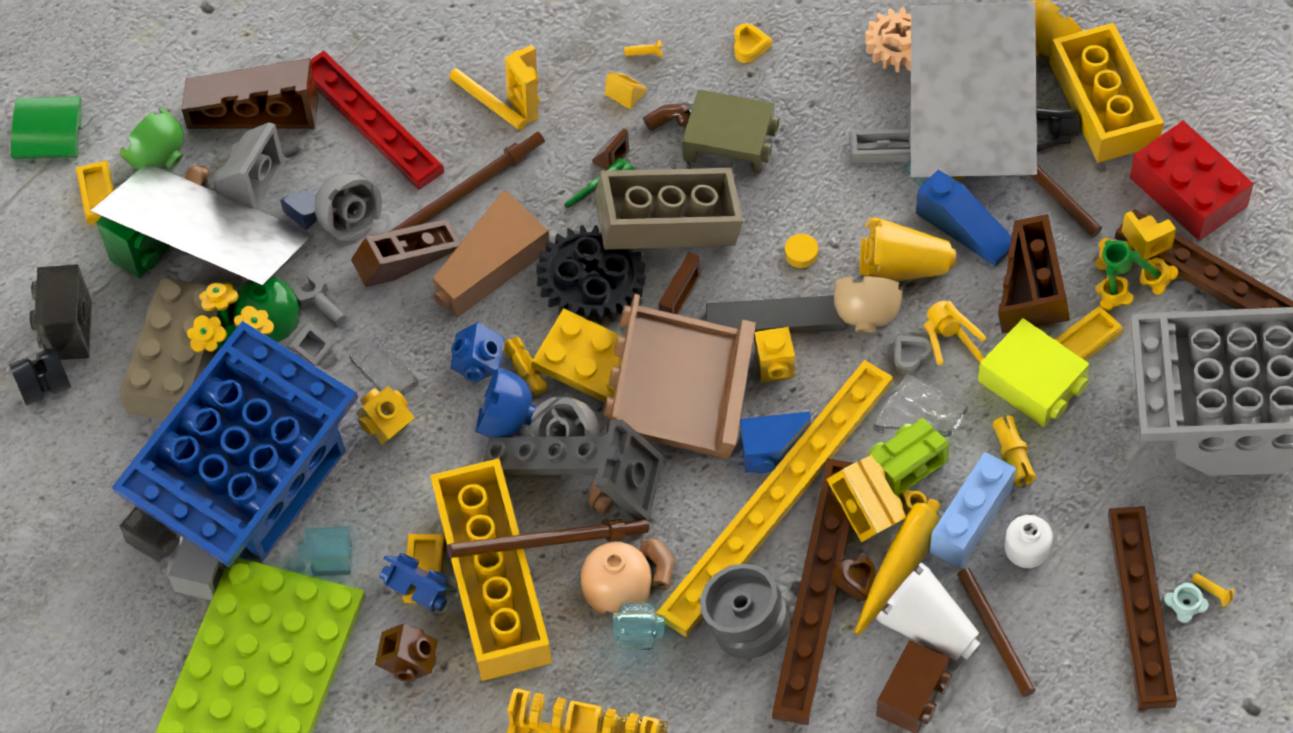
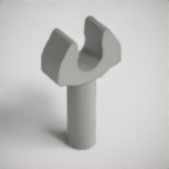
M307 275L308 282L314 289L311 292H305L299 285H294V293L301 308L316 305L337 326L342 325L346 321L347 316L325 296L328 287L326 280L321 276Z

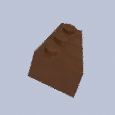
M1045 214L1015 220L1008 254V267L1003 282V295L998 310L1002 334L1009 333L1022 318L1035 327L1070 321L1067 298L1049 215Z

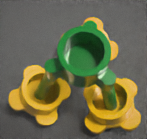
M1103 238L1099 242L1100 251L1099 257L1095 260V266L1100 271L1106 270L1108 277L1096 285L1095 292L1100 295V306L1104 310L1108 311L1112 310L1113 307L1132 304L1134 297L1128 291L1129 282L1127 279L1117 276V274H1124L1129 271L1133 263H1137L1142 267L1139 278L1140 283L1144 286L1149 285L1156 295L1165 293L1166 286L1170 284L1172 279L1178 276V269L1175 266H1169L1165 263L1164 259L1157 257L1147 262L1140 256L1138 251H1132V246L1127 241Z

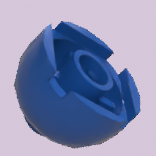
M496 369L484 395L486 399L483 408L479 410L475 432L489 438H511L520 431L524 424L531 425V419L536 406L531 404L532 392L529 385L520 376L505 369Z

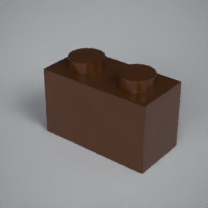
M909 640L877 700L876 716L910 732L918 733L922 723L928 725L935 713L937 704L933 703L938 692L944 694L952 678V674L948 672L950 658Z

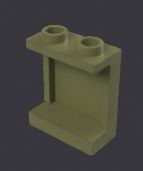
M698 89L682 140L683 161L696 163L699 152L751 161L753 162V172L760 173L763 162L769 163L771 157L772 143H769L770 137H776L780 119L775 117V103Z

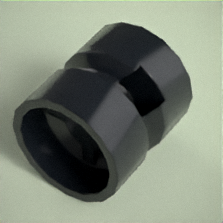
M55 346L37 353L35 360H30L26 357L9 364L26 406L44 399L45 392L49 391L52 394H57L72 388Z

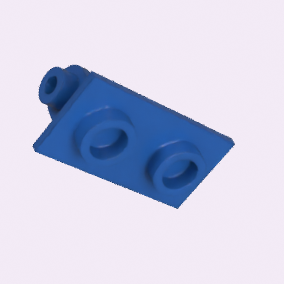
M400 553L399 556H384L383 558L391 563L390 567L385 566L380 573V578L384 580V585L405 596H408L413 585L416 586L411 599L432 612L435 610L441 612L445 608L447 599L444 598L446 592H457L458 590L447 583L449 580L447 576L432 569L426 572L417 567L419 564L417 559L407 554Z

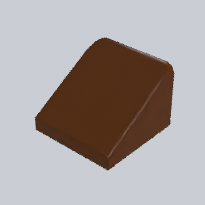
M622 129L611 137L593 157L592 162L607 170L617 159H623L630 151L628 130Z

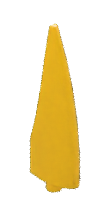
M930 498L926 504H914L906 516L907 518H905L875 576L856 624L855 634L860 636L930 550L932 531L940 521L937 513L941 508V504L935 499Z

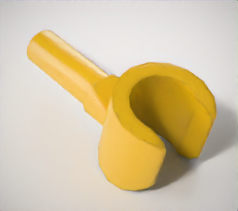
M908 489L901 494V497L905 500L903 509L907 514L912 508L911 501L927 503L925 494L920 491L911 492Z

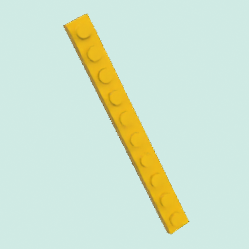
M866 360L860 364L657 611V619L687 638L703 618L700 608V597L708 581L716 573L728 566L748 563L826 467L827 459H832L891 387L893 384V377Z

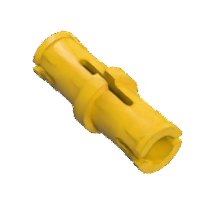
M1003 416L999 417L992 423V427L1001 445L1000 455L1004 461L1016 467L1014 484L1022 487L1021 479H1023L1027 486L1037 478L1027 456V450H1029L1027 443L1021 440L1012 416H1006V424Z

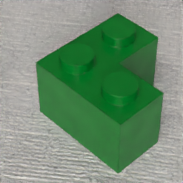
M103 216L96 222L109 260L139 279L148 270L154 268L159 258L169 247H172Z

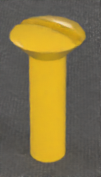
M659 39L653 45L624 47L625 56L656 54L659 58H662L663 50L661 48H663V44Z
M1196 573L1191 580L1194 584L1219 598L1222 607H1226L1235 595L1234 588L1225 590L1199 573Z

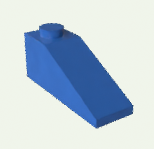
M938 169L918 189L917 215L995 267L1009 253L1012 236L965 186Z

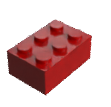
M1184 120L1134 154L1130 179L1198 241L1204 239L1248 207L1254 185L1250 179Z

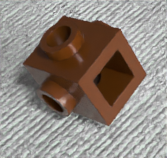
M405 623L381 632L375 665L393 673L394 677L400 681H415L417 678L432 673L436 663L435 653L438 640L425 634L424 630L419 627L409 626Z

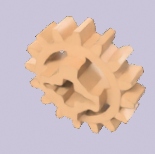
M903 7L896 14L891 8L888 9V16L886 17L878 13L876 15V22L870 21L868 31L865 33L867 54H873L872 61L874 63L882 60L883 69L885 70L890 65L895 66V72H899L901 66H906L911 71V14H906V10Z

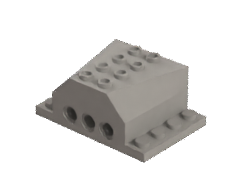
M1293 307L1131 314L1140 442L1174 440L1176 460L1209 476L1283 474L1293 468Z

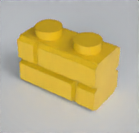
M872 455L826 479L861 542L907 518L903 512L900 498L893 494L885 479L884 469L880 464L876 463Z

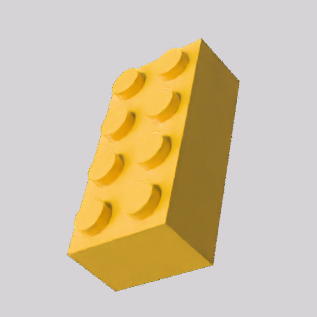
M1114 23L1052 39L1049 64L1071 110H1077L1079 113L1080 128L1097 163L1136 153L1162 135L1164 122Z

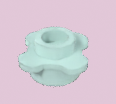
M1188 582L1178 586L1174 593H1167L1164 598L1165 605L1172 607L1177 614L1178 621L1182 623L1190 622L1192 616L1199 612H1206L1209 606L1208 601L1203 598L1201 591L1194 584ZM1187 600L1190 604L1185 605L1183 601Z

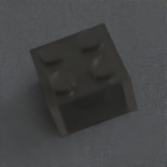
M79 265L37 267V281H32L31 294L35 302V310H30L29 320L31 329L37 331L39 348L46 350L55 346L60 360L90 358L92 299Z

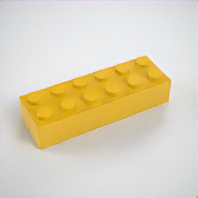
M499 458L430 475L447 545L450 543L520 535ZM524 549L450 558L481 681L552 664L550 644Z

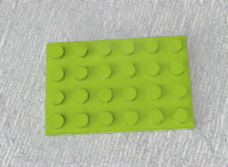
M237 557L230 568L226 566L155 733H313L366 598L365 591Z

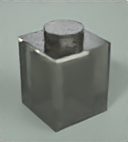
M135 507L119 525L126 543L157 562H160L166 554L172 553L179 543V534L138 507Z

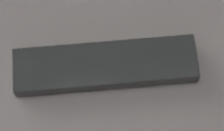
M834 295L706 303L707 322L738 329L743 319L756 323L754 332L789 327L790 333L845 330V322L839 317L834 306Z

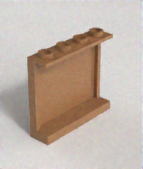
M635 294L631 305H624L620 319V325L625 326L624 336H618L614 356L620 358L618 367H612L608 386L614 387L613 395L606 398L602 417L608 418L606 431L608 432L611 420L623 419L646 441L729 459L737 441L756 323L742 319L738 329L655 310L639 306L640 295Z

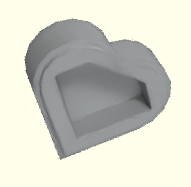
M894 336L893 365L896 372L900 375L912 376L917 373L920 365H926L932 360L934 353L931 341L928 338L920 336Z

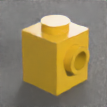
M789 327L754 332V354L761 383L794 378L795 353Z

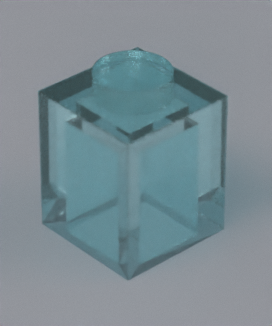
M348 526L305 528L304 542L298 543L299 563H305L308 576L351 575L352 540Z

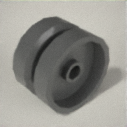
M742 563L726 567L708 581L700 597L701 614L721 649L733 657L750 659L763 656L777 648L788 633L791 624L790 609L770 572L759 565Z

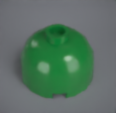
M270 277L263 285L248 280L237 290L238 299L231 303L233 323L234 318L241 315V310L244 307L252 306L257 311L265 310L268 313V320L273 323L274 329L271 334L266 336L277 343L289 337L297 328L299 323L298 316L300 314L299 303L296 295L287 283L276 277Z

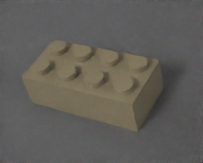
M732 168L600 171L594 196L604 250L736 245L743 224V218Z
M160 278L119 391L127 413L165 420L217 354V350L210 352L205 349L202 352H195L190 346L191 339L187 336V331L194 327L193 322L195 318L201 315L209 319L211 317H218L221 321L220 326L224 328L217 308L212 311H205L202 308L199 295L206 291L208 285ZM228 304L226 310L230 318L232 309L231 305Z

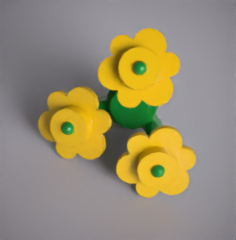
M215 282L207 286L206 291L199 295V299L202 302L203 310L212 311L216 308L219 310L224 328L220 326L221 321L218 317H211L209 319L201 315L195 318L193 322L194 327L187 331V336L191 339L190 346L195 352H202L205 349L212 352L221 349L242 321L265 335L272 333L274 325L268 320V313L265 310L257 311L252 306L244 307L241 310V315L234 318V325H231L226 308L228 304L237 301L238 293L230 283L223 285Z

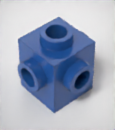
M478 322L459 331L455 335V341L451 349L452 360L450 369L463 375L465 379L476 383L493 375L495 370L501 366L504 337Z

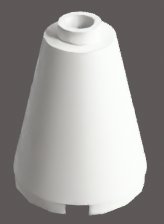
M923 563L918 566L916 572L913 571L887 602L889 606L885 611L888 614L886 615L883 611H880L876 618L881 624L954 661H957L960 656L967 660L980 645V642L975 639L979 634L978 630L930 569Z

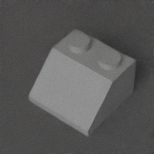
M269 122L246 131L239 143L233 145L229 159L223 168L218 169L215 175L214 185L216 186L217 193L257 210L285 164L275 124Z

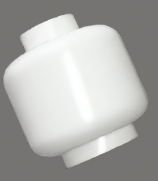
M1035 515L1017 517L1006 530L1004 550L1008 559L1014 565L1021 568L1032 569L1042 565L1047 561L1051 553L1053 543L1052 530L1045 520Z

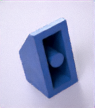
M810 411L740 419V438L745 473L756 472L764 474L774 470L811 425Z

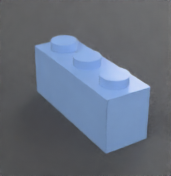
M986 452L983 453L932 531L931 554L962 569L1013 490L1016 467Z

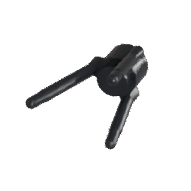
M1036 108V120H1049L1050 133L1057 135V138L1037 144V152L1059 144H1070L1071 136L1079 135L1080 118L1077 110Z

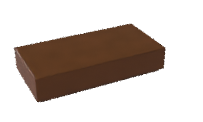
M688 252L658 303L660 311L679 314L701 276L698 255Z

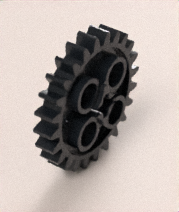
M581 225L578 234H575L572 229L568 228L566 238L557 233L555 235V243H546L545 252H540L539 263H537L536 284L541 287V298L549 297V308L559 305L558 315H560L564 308L579 316H583V318L589 321L590 317H595L597 323L601 325L603 316L606 315L614 322L616 311L622 314L624 305L630 306L635 294L642 297L646 281V274H644L646 265L640 262L641 252H633V249L604 250L602 234L599 233L598 226L594 225L592 232H587L584 225Z

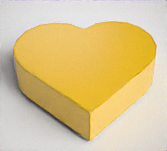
M741 24L734 30V56L741 63H752L772 47V39L752 24Z

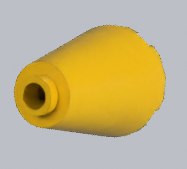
M869 217L864 228H869L870 232L868 238L862 237L859 255L860 275L886 278L898 282L946 275L949 268L953 269L955 266L956 250L951 248V244L947 240L878 217Z

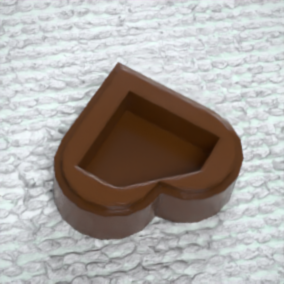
M860 556L835 564L832 572L835 583L857 602L867 599L876 573L873 562L866 556Z

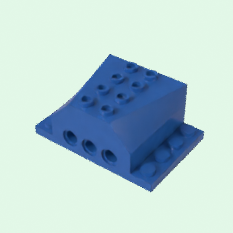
M242 321L115 482L112 489L116 494L229 568L245 547L263 562L345 454L346 450L337 425L358 399L357 392Z

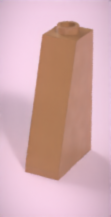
M506 190L503 191L433 277L435 288L433 296L443 310L449 309L456 317H459L537 260L540 252H545L546 243L550 242L548 230Z

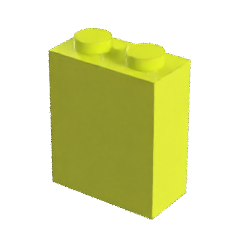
M1022 318L980 362L978 382L1042 427H1045L1052 418L1057 420L1063 415L1067 409L1068 401L1074 395L1079 397L1085 391L1090 381L1087 378L1090 364Z

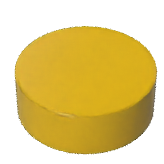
M796 234L786 241L785 259L791 266L807 268L816 262L818 258V243L812 236Z

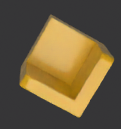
M1129 211L1124 215L1121 232L1134 250L1138 251L1140 256L1147 260L1172 248L1176 228L1169 219L1158 224L1151 215L1138 220L1134 213Z

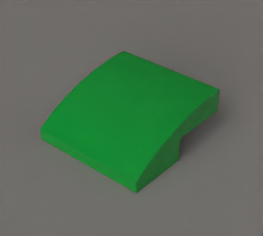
M80 96L16 98L12 120L10 156L13 159L78 157V129H81L82 98Z

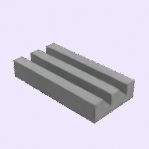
M911 128L849 130L851 164L911 162ZM905 140H909V142H890V141H905ZM857 142H877L857 144Z

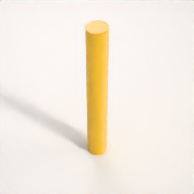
M457 68L451 71L449 75L450 80L519 131L525 128L527 124L525 118Z

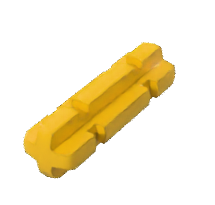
M515 336L507 339L504 342V351L508 358L513 360L511 363L518 375L529 385L532 396L537 397L540 394H544L547 391V382L543 375L539 374V371L531 368L533 359L528 350H524L525 345L521 338Z

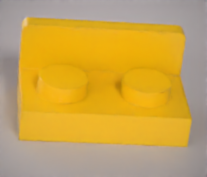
M529 45L505 57L507 100L519 115L527 120V125L538 119V105L540 104L537 94L539 78L537 75L536 49Z

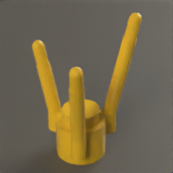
M940 301L929 308L926 315L929 321L924 324V328L929 334L937 365H943L937 333L944 337L957 334L979 362L984 359L982 353L960 327V323L980 341H985L986 336L963 316L951 301Z

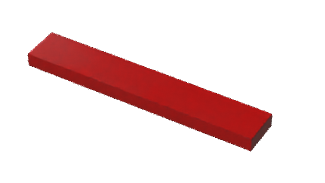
M322 51L310 59L317 91L418 190L444 173V166L327 52Z

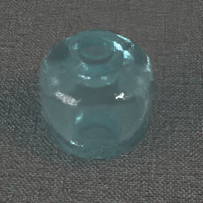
M623 603L619 608V612L613 611V641H618L620 647L624 650H652L656 646L657 638H664L665 616H657V608L652 603Z

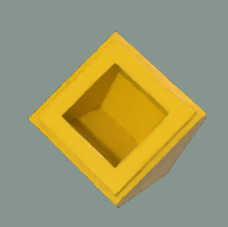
M608 72L606 76L605 95L630 110L648 90L646 86L624 73Z

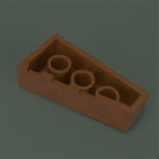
M310 58L186 78L181 110L187 129H254L269 122L275 124L276 129H315L319 96Z

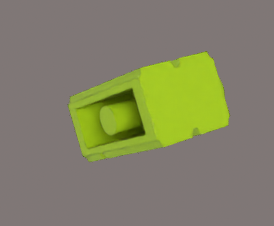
M922 418L912 425L910 423L903 425L897 431L895 437L886 443L878 442L870 449L867 457L872 455L876 463L882 466L885 471V479L893 494L899 496L949 461V444L938 431L935 432L934 428Z

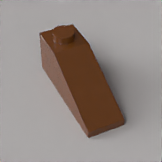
M448 219L367 236L360 244L351 261L365 287L396 280L453 253L461 242Z

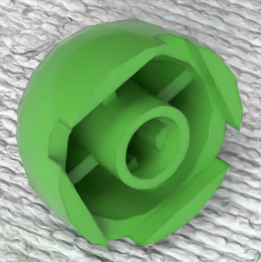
M162 107L158 108L160 112L158 116L151 112L133 129L127 137L132 142L128 150L123 146L120 150V157L138 170L144 165L156 166L160 169H165L166 167L173 169L183 157V154L180 152L184 145L183 129L180 123Z

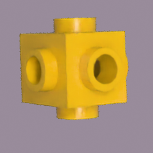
M389 386L381 392L376 387L359 400L363 406L356 412L359 417L358 423L363 431L369 436L374 435L382 445L415 418L407 409L408 402L405 397L397 390L392 391Z

